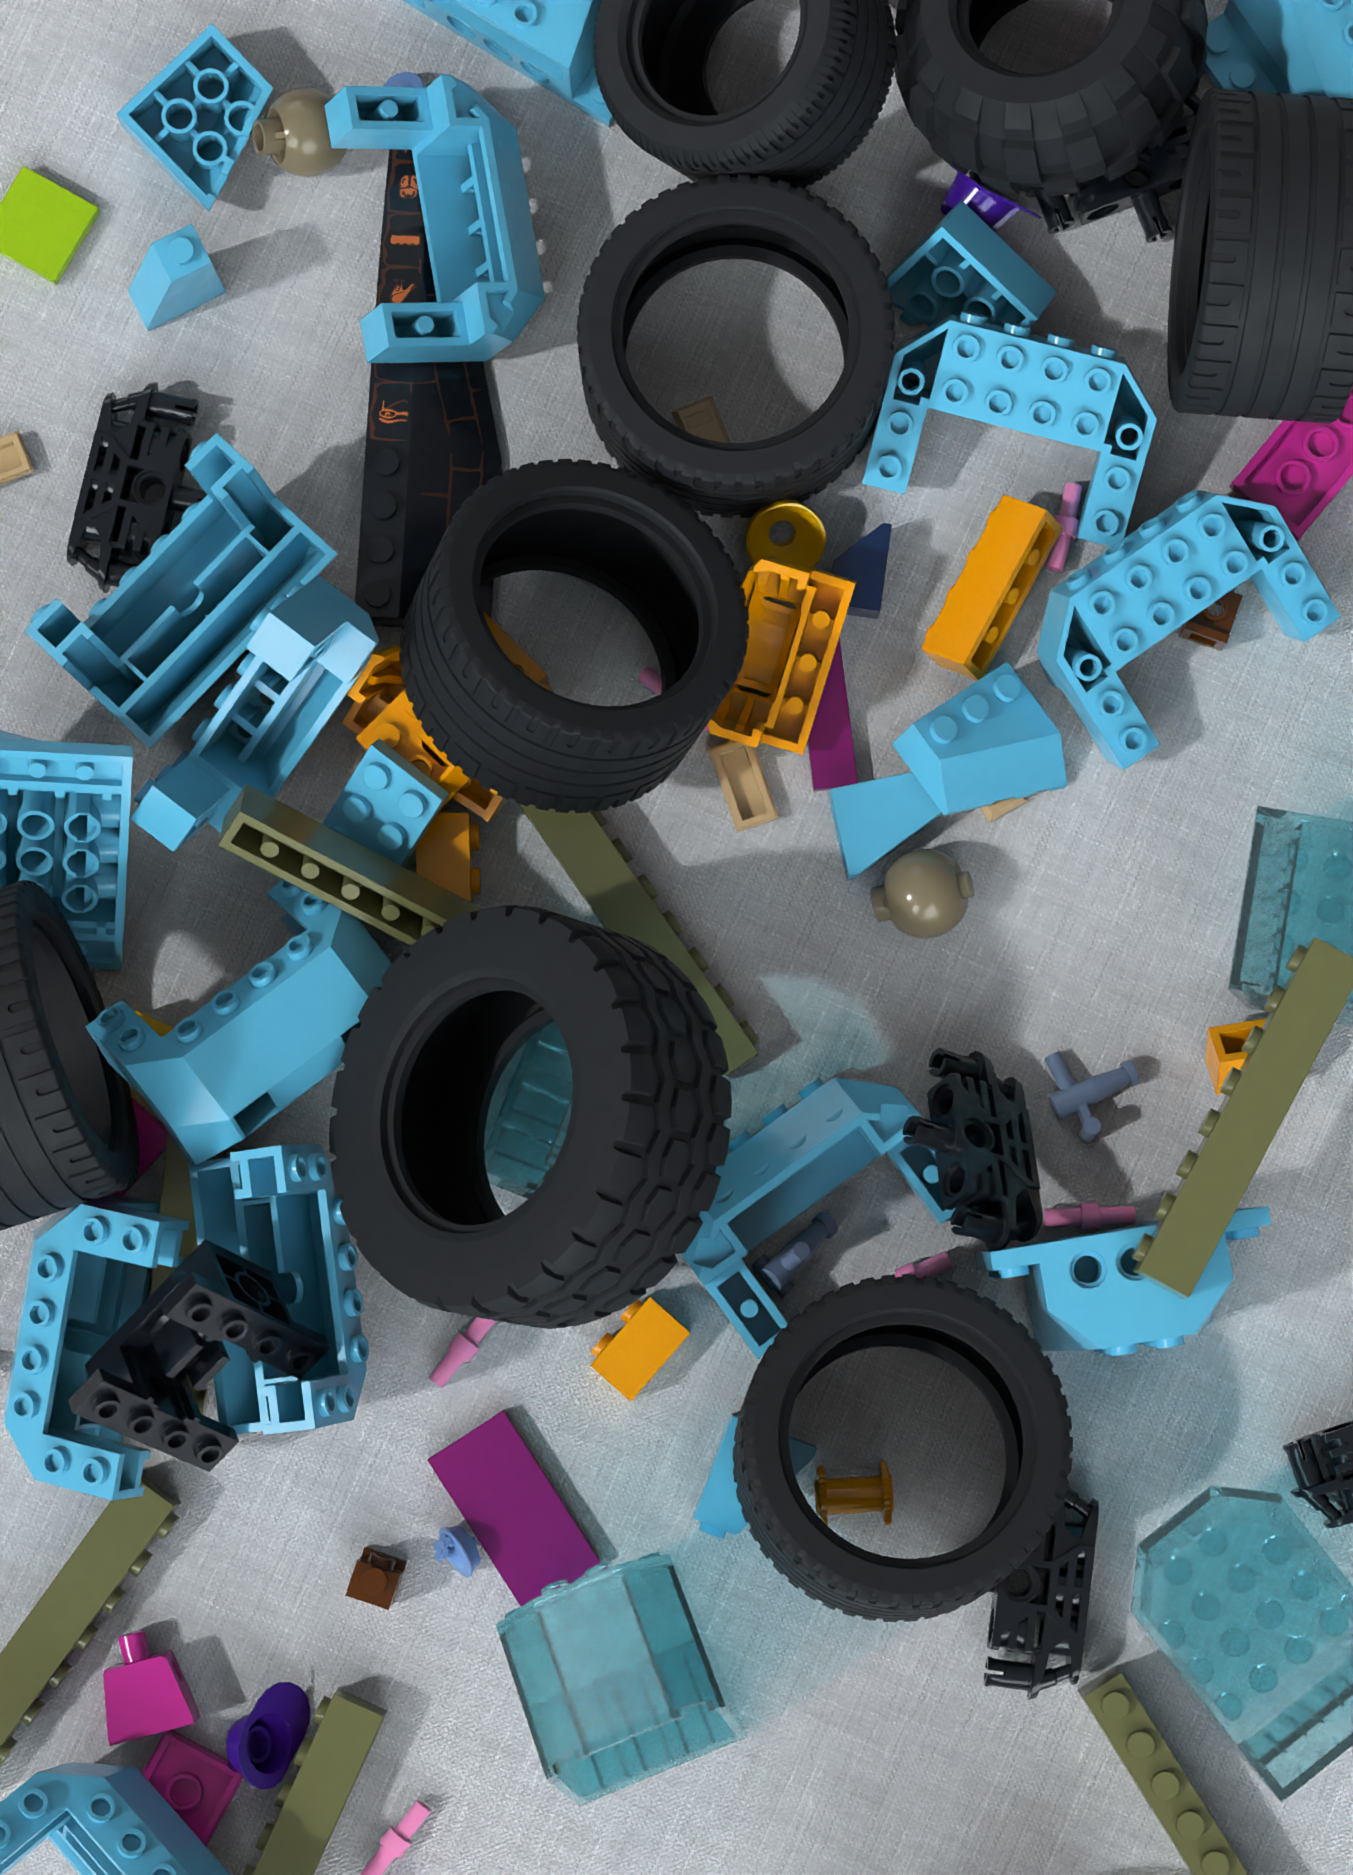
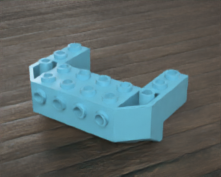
M441 74L427 88L345 86L325 105L331 148L412 150L437 302L381 303L360 320L367 363L470 362L489 360L514 342L545 300L516 128L470 85L450 74Z
M962 311L961 316L950 314L897 346L862 484L905 494L927 408L1098 451L1079 519L1077 538L1110 547L1124 539L1157 417L1124 357L1117 356L1118 350L1098 344H1092L1091 349L1074 345L1075 339L1055 333H1049L1048 338L1030 334L1031 328L1016 323L1005 322L1004 327L987 323L988 317L967 311Z
M1194 489L1050 590L1037 655L1047 680L1052 686L1063 691L1107 762L1125 770L1160 745L1116 674V671L1249 577L1285 636L1306 642L1341 617L1276 506Z
M319 575L305 585L299 581L287 596L282 594L271 608L266 606L258 614L250 626V629L255 634L246 646L251 652L245 657L236 671L241 676L234 686L229 684L222 691L214 703V706L218 708L211 719L207 717L192 735L191 739L196 744L191 752L183 751L172 766L167 764L155 780L150 778L135 796L134 800L139 803V806L130 819L171 851L175 852L207 823L221 832L224 817L246 784L275 798L371 659V652L379 642L370 615Z
M819 1077L798 1092L802 1101L790 1110L782 1104L762 1119L766 1125L764 1129L753 1137L748 1131H745L731 1141L728 1146L730 1153L726 1156L725 1165L716 1167L715 1173L721 1177L715 1198L709 1211L700 1212L699 1217L703 1224L686 1252L681 1254L757 1359L764 1355L769 1345H772L774 1338L788 1323L741 1258L866 1165L885 1153L937 1225H941L952 1217L955 1208L948 1210L942 1207L935 1151L924 1147L908 1145L903 1140L904 1137L908 1136L903 1135V1127L906 1120L913 1115L921 1118L922 1116L898 1087L833 1077L824 1084Z

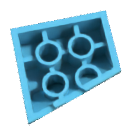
M211 24L119 110L116 115L121 127L184 192L210 212L253 131L254 121L259 119L274 88L222 33Z
M962 200L886 276L888 281L887 290L891 291L893 305L903 311L900 320L912 327L916 325L918 320L930 327L950 314L961 316L962 311L988 317L987 323L1004 327L1005 322L1030 327L1038 320L1057 293Z
M1008 662L1002 664L911 724L892 743L893 747L944 816L990 806L994 802L1014 797L1015 799L1029 797L1036 792L1049 789L1050 791H1055L1067 786L1061 734Z

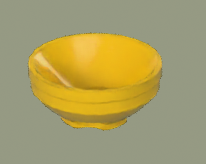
M787 499L765 505L752 516L746 529V550L753 564L761 559H768L773 555L814 568L824 553L826 533L822 521L815 511L804 503ZM778 521H788L794 526L793 536L783 543H776L769 538L771 526Z

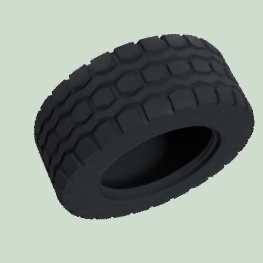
M503 905L456 916L444 922L443 927L434 928L410 946L411 953H402L381 978L383 987H374L358 1015V1019L361 1022L360 1027H352L341 1057L345 1068L344 1071L337 1072L331 1103L332 1107L337 1108V1114L330 1118L329 1151L337 1157L331 1163L332 1179L336 1196L343 1200L339 1207L344 1222L351 1236L358 1240L356 1245L370 1265L397 1290L430 1308L546 1329L566 1328L596 1321L634 1303L646 1294V1288L656 1286L678 1262L675 1253L686 1252L703 1224L699 1217L700 1212L709 1211L721 1180V1177L715 1171L717 1166L725 1165L730 1138V1129L724 1126V1120L731 1118L732 1113L731 1082L722 1077L729 1071L722 1038L715 1032L718 1026L708 1005L690 979L664 954L642 941L532 906ZM555 1022L565 1041L572 1069V1107L567 1133L558 1157L547 1177L522 1205L505 1216L490 1187L485 1164L484 1138L490 1102L503 1071L518 1049L537 1031Z

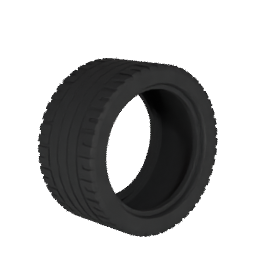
M1211 88L1203 95L1195 116L1185 161L1170 279L1167 368L1170 400L1174 410L1177 412L1205 415L1214 413V415L1268 418L1285 421L1295 420L1298 422L1324 424L1336 421L1343 412L1353 387L1352 98H1329L1314 95L1301 96L1299 94L1276 93L1274 95L1271 92H1246L1244 90Z
M730 174L717 175V178L712 179L709 176L697 178V182L690 183L687 181L678 184L676 189L671 190L668 188L658 193V197L654 200L650 198L641 204V209L638 211L633 210L625 217L623 225L619 224L612 231L610 240L606 239L599 249L600 255L595 257L592 262L590 275L586 276L583 285L584 294L581 295L579 302L577 343L583 391L592 424L595 425V430L600 440L604 441L605 449L612 458L615 457L619 467L630 470L632 475L637 476V474L648 478V482L654 485L658 483L666 488V492L671 496L675 494L684 501L683 505L687 508L691 507L693 510L701 511V515L713 517V514H719L721 518H733V515H740V518L752 517L761 507L775 502L790 499L802 503L808 500L813 493L817 495L826 489L829 482L833 483L841 476L842 470L848 469L855 461L856 455L861 453L866 445L867 437L870 438L875 428L893 360L896 332L894 330L895 313L892 310L893 300L891 291L887 290L888 281L885 273L880 271V262L876 254L871 253L870 244L864 236H859L858 229L850 220L846 221L843 218L844 214L835 207L830 208L827 206L828 202L821 197H813L809 195L810 191L799 186L797 189L791 187V183L786 181H771V177L759 175L758 178H752L750 174H738V177H730ZM722 259L759 261L778 267L795 276L820 298L829 311L839 333L843 349L844 368L829 397L809 418L796 427L769 439L747 443H723L707 440L678 428L661 416L647 402L632 378L626 361L628 339L638 314L649 298L668 280L691 267Z
M550 459L539 461L536 465L533 462L521 465L518 470L512 468L503 472L502 476L497 475L488 480L486 485H481L473 492L472 496L463 502L460 509L453 516L404 618L403 632L400 636L401 651L399 653L400 665L403 666L401 675L403 683L407 685L405 692L408 701L413 703L412 710L417 720L421 719V727L428 737L431 736L434 739L432 743L440 752H445L448 761L455 767L459 766L463 769V774L471 780L473 778L480 782L479 785L489 791L493 789L498 792L497 795L508 800L513 798L516 800V803L529 806L531 804L535 805L536 809L549 811L551 808L555 809V812L569 813L570 810H574L575 813H588L590 809L597 812L607 810L609 806L616 808L625 805L628 800L632 802L641 798L644 793L651 792L659 783H663L684 759L733 687L744 663L743 658L746 655L748 646L746 640L749 637V624H747L749 613L748 607L745 606L747 600L744 589L740 587L742 581L739 573L733 569L734 562L729 553H725L723 550L725 546L718 536H713L711 527L705 521L702 522L698 518L699 514L691 507L687 508L683 505L684 501L675 494L671 496L666 492V488L658 483L654 485L648 482L649 479L640 474H637V476L630 474V470L621 467L617 469L611 468V464L602 462L592 464L590 460L578 459L577 462H572V459H558L557 462H553ZM527 570H544L569 574L598 586L620 601L635 616L646 631L659 661L662 680L661 694L636 704L598 706L564 698L547 690L517 668L494 639L483 612L480 587L500 576Z
M22 880L0 888V1231L126 1190L136 1180L139 1166V1140L129 1083L108 1063L85 1027L106 1009L102 996L96 986V981L89 969L88 962L82 954L81 947L77 939H75L70 926L67 925L65 917L48 893L37 883L29 880Z
M894 1274L883 1275L880 1279L876 1280L874 1277L862 1279L859 1284L854 1285L852 1282L841 1286L837 1292L834 1290L828 1292L819 1301H813L806 1306L801 1315L797 1313L788 1322L787 1326L782 1328L777 1334L772 1345H769L758 1364L744 1398L734 1435L733 1475L734 1482H737L738 1485L736 1494L738 1502L742 1506V1515L745 1522H749L751 1527L749 1531L755 1542L758 1541L760 1544V1550L764 1556L774 1562L773 1567L781 1575L784 1574L788 1577L789 1583L797 1589L800 1587L806 1591L805 1595L814 1601L818 1599L823 1602L824 1606L835 1610L838 1608L843 1610V1614L853 1617L858 1615L862 1616V1619L875 1621L878 1618L883 1619V1622H897L899 1620L910 1622L917 1621L920 1617L925 1619L937 1617L940 1614L955 1611L962 1605L966 1606L991 1590L1029 1557L1043 1540L1042 1536L1049 1531L1054 1522L1053 1519L1058 1514L1063 1503L1061 1497L1066 1493L1069 1483L1067 1476L1071 1472L1072 1459L1069 1457L1073 1451V1437H1070V1431L1072 1430L1071 1416H1067L1066 1411L1069 1406L1066 1395H1062L1061 1388L1063 1386L1058 1374L1054 1375L1052 1371L1054 1366L1048 1355H1043L1041 1352L1042 1346L1036 1338L1032 1339L1027 1334L1029 1330L1021 1322L1017 1323L1013 1320V1315L1005 1308L1001 1310L995 1306V1301L986 1296L984 1298L978 1296L977 1291L965 1287V1289L957 1287L958 1283L948 1280L940 1282L937 1281V1278L930 1276L916 1278V1275L903 1274L902 1277L895 1278ZM903 1347L919 1350L946 1361L967 1376L977 1386L996 1416L1001 1429L1006 1455L1005 1480L1000 1501L987 1527L978 1537L958 1549L937 1556L917 1559L893 1558L875 1554L853 1545L840 1537L818 1517L803 1495L794 1474L789 1449V1425L797 1395L810 1379L830 1363L848 1354L869 1348Z

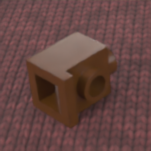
M1235 588L1214 602L1221 605V615L1214 616L1205 608L1182 625L1179 637L1221 651L1228 642L1243 595L1235 593Z
M364 1547L362 1556L356 1561L345 1596L389 1610L394 1604L408 1561Z

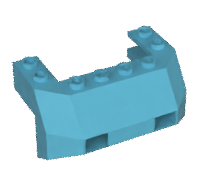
M217 433L210 440L199 443L192 451L190 460L184 465L207 496L201 502H195L187 508L180 524L170 534H164L156 540L151 548L150 555L139 566H134L125 572L119 582V587L108 598H103L94 604L89 611V618L83 623L62 602L55 598L50 604L42 606L34 613L30 621L31 624L24 630L149 749L247 649V644L255 634L250 629V626L258 614L266 606L271 608L282 594L287 596L299 581L303 585L307 584L338 555L336 551L275 497L255 467Z
M281 879L279 884L266 893L275 904L287 913L281 919L288 931L295 937L291 938L284 947L264 962L255 965L248 974L229 988L216 994L209 1003L193 1015L181 1020L163 1037L158 1035L123 1000L103 1010L95 1020L85 1026L108 1063L150 1104L186 1162L191 1165L197 1166L240 1142L343 1064L341 1057L352 1027H360L361 1022L358 1019V1015L374 987H383L381 978L392 965L357 917L284 879Z
M278 1145L231 1152L228 1158L204 1161L197 1166L188 1163L198 1246L206 1239L271 1271L292 1320L324 1335L330 1346V1350L301 1379H298L264 1362H252L244 1348L223 1339L222 1341L230 1360L213 1377L219 1422L233 1428L236 1434L263 1431L264 1435L315 1429L354 1420L367 1371L366 1361L369 1355V1346L366 1337L362 1334L360 1315L363 1311V1299L356 1287L354 1271L358 1261L355 1246L351 1243L350 1232L339 1207L343 1200L338 1198L335 1193L331 1163L321 1145Z
M108 1195L59 1211L34 1230L4 1404V1424L33 1478L37 1481L111 1501L139 1497L144 1494L145 1487L140 1486L144 1460L150 1459L151 1450L122 1443L124 1435L72 1413L68 1399L89 1379L85 1364L147 1300L152 1268H157V1264L179 1267L183 1262L184 1258L179 1257L183 1230L189 1229L190 1221L159 1214L160 1202Z
M69 1762L37 1772L0 1802V1875H4L47 1838L80 1875H231L136 1766Z

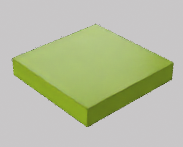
M22 166L0 203V254L57 286L99 216L100 210L88 201L29 168Z

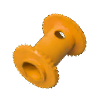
M885 1461L879 1462L880 1475L870 1477L858 1476L825 1479L824 1466L819 1465L817 1467V1479L814 1480L816 1514L820 1516V1519L827 1526L828 1515L855 1514L871 1511L883 1512L884 1525L891 1524L892 1511H894L892 1476L888 1472V1466Z

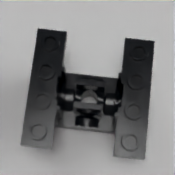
M204 1239L85 1364L89 1379L68 1399L72 1413L210 1472L234 1448L239 1439L233 1428L201 1414L186 1376L188 1375L192 1387L200 1391L230 1360L223 1344V1339L244 1348L252 1362H264L298 1379H301L330 1350V1346L324 1335L292 1320L271 1271Z

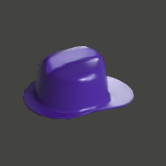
M952 167L957 173L941 204L940 210L943 215L946 216L962 200L994 232L1019 210L1041 219V216L984 189L966 174Z
M278 1682L267 1688L257 1700L251 1713L235 1721L228 1731L226 1751L229 1760L227 1767L233 1772L242 1773L251 1786L260 1790L273 1788L282 1781L310 1724V1705L307 1695L300 1686L291 1682Z

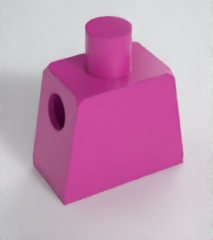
M145 1630L119 1636L118 1641L124 1662L108 1667L104 1670L103 1674L109 1745L113 1746L194 1724L200 1718V1713L172 1650L151 1655Z

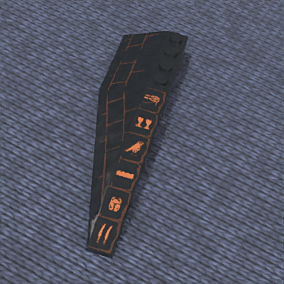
M389 149L376 307L381 303L437 302L412 150ZM483 361L371 363L355 604L370 615L373 626L402 628L413 596L453 516L481 485H486L487 481L493 477L501 476L502 459ZM494 579L480 587L483 611L491 619Z

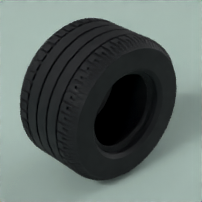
M600 0L601 5L597 10L599 14L595 20L597 23L594 26L593 58L595 59L594 67L596 68L597 82L607 108L621 130L637 146L694 182H697V178L706 176L712 179L717 178V175L730 174V177H738V174H750L752 178H758L759 175L771 177V181L778 182V180L789 182L791 187L796 189L798 186L806 188L807 185L820 181L823 176H828L831 170H836L839 164L842 165L845 162V158L848 159L851 153L858 149V144L861 145L863 143V138L868 136L869 129L874 127V121L878 120V113L882 111V105L886 102L885 96L890 91L888 88L892 84L891 77L894 75V59L896 58V35L888 0H799L800 26L793 53L783 72L772 86L753 102L735 111L720 115L711 101L707 87L706 70L710 49L726 21L736 11L754 0Z

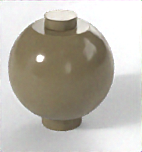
M311 87L294 88L282 93L269 106L266 118L257 119L253 123V141L257 153L260 156L271 155L273 161L281 169L296 176L314 177L333 169L342 160L347 149L331 148L325 105L333 97L320 89Z
M931 849L914 850L900 856L886 871L883 884L871 888V901L877 920L879 922L891 920L901 932L917 938H933L952 930L964 917L968 908V898L974 896L973 882L969 871L962 872L959 864L945 853Z

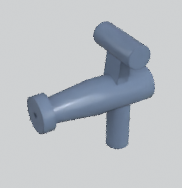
M1060 1051L1044 1059L1060 1091L1048 1096L1050 1106L1058 1120L1078 1112L1082 1124L1079 1137L1085 1144L1095 1142L1101 1130V1122L1097 1118L1091 1117L1088 1107L1104 1100L1128 1084L1131 1087L1140 1084V1077L1131 1060L1120 1063L1121 1068L1089 1077L1076 1083Z
M819 1212L812 1219V1225L788 1242L771 1260L763 1254L752 1264V1267L762 1277L764 1282L783 1298L795 1287L790 1279L810 1260L825 1238H832L837 1233L838 1226L836 1222L826 1213Z

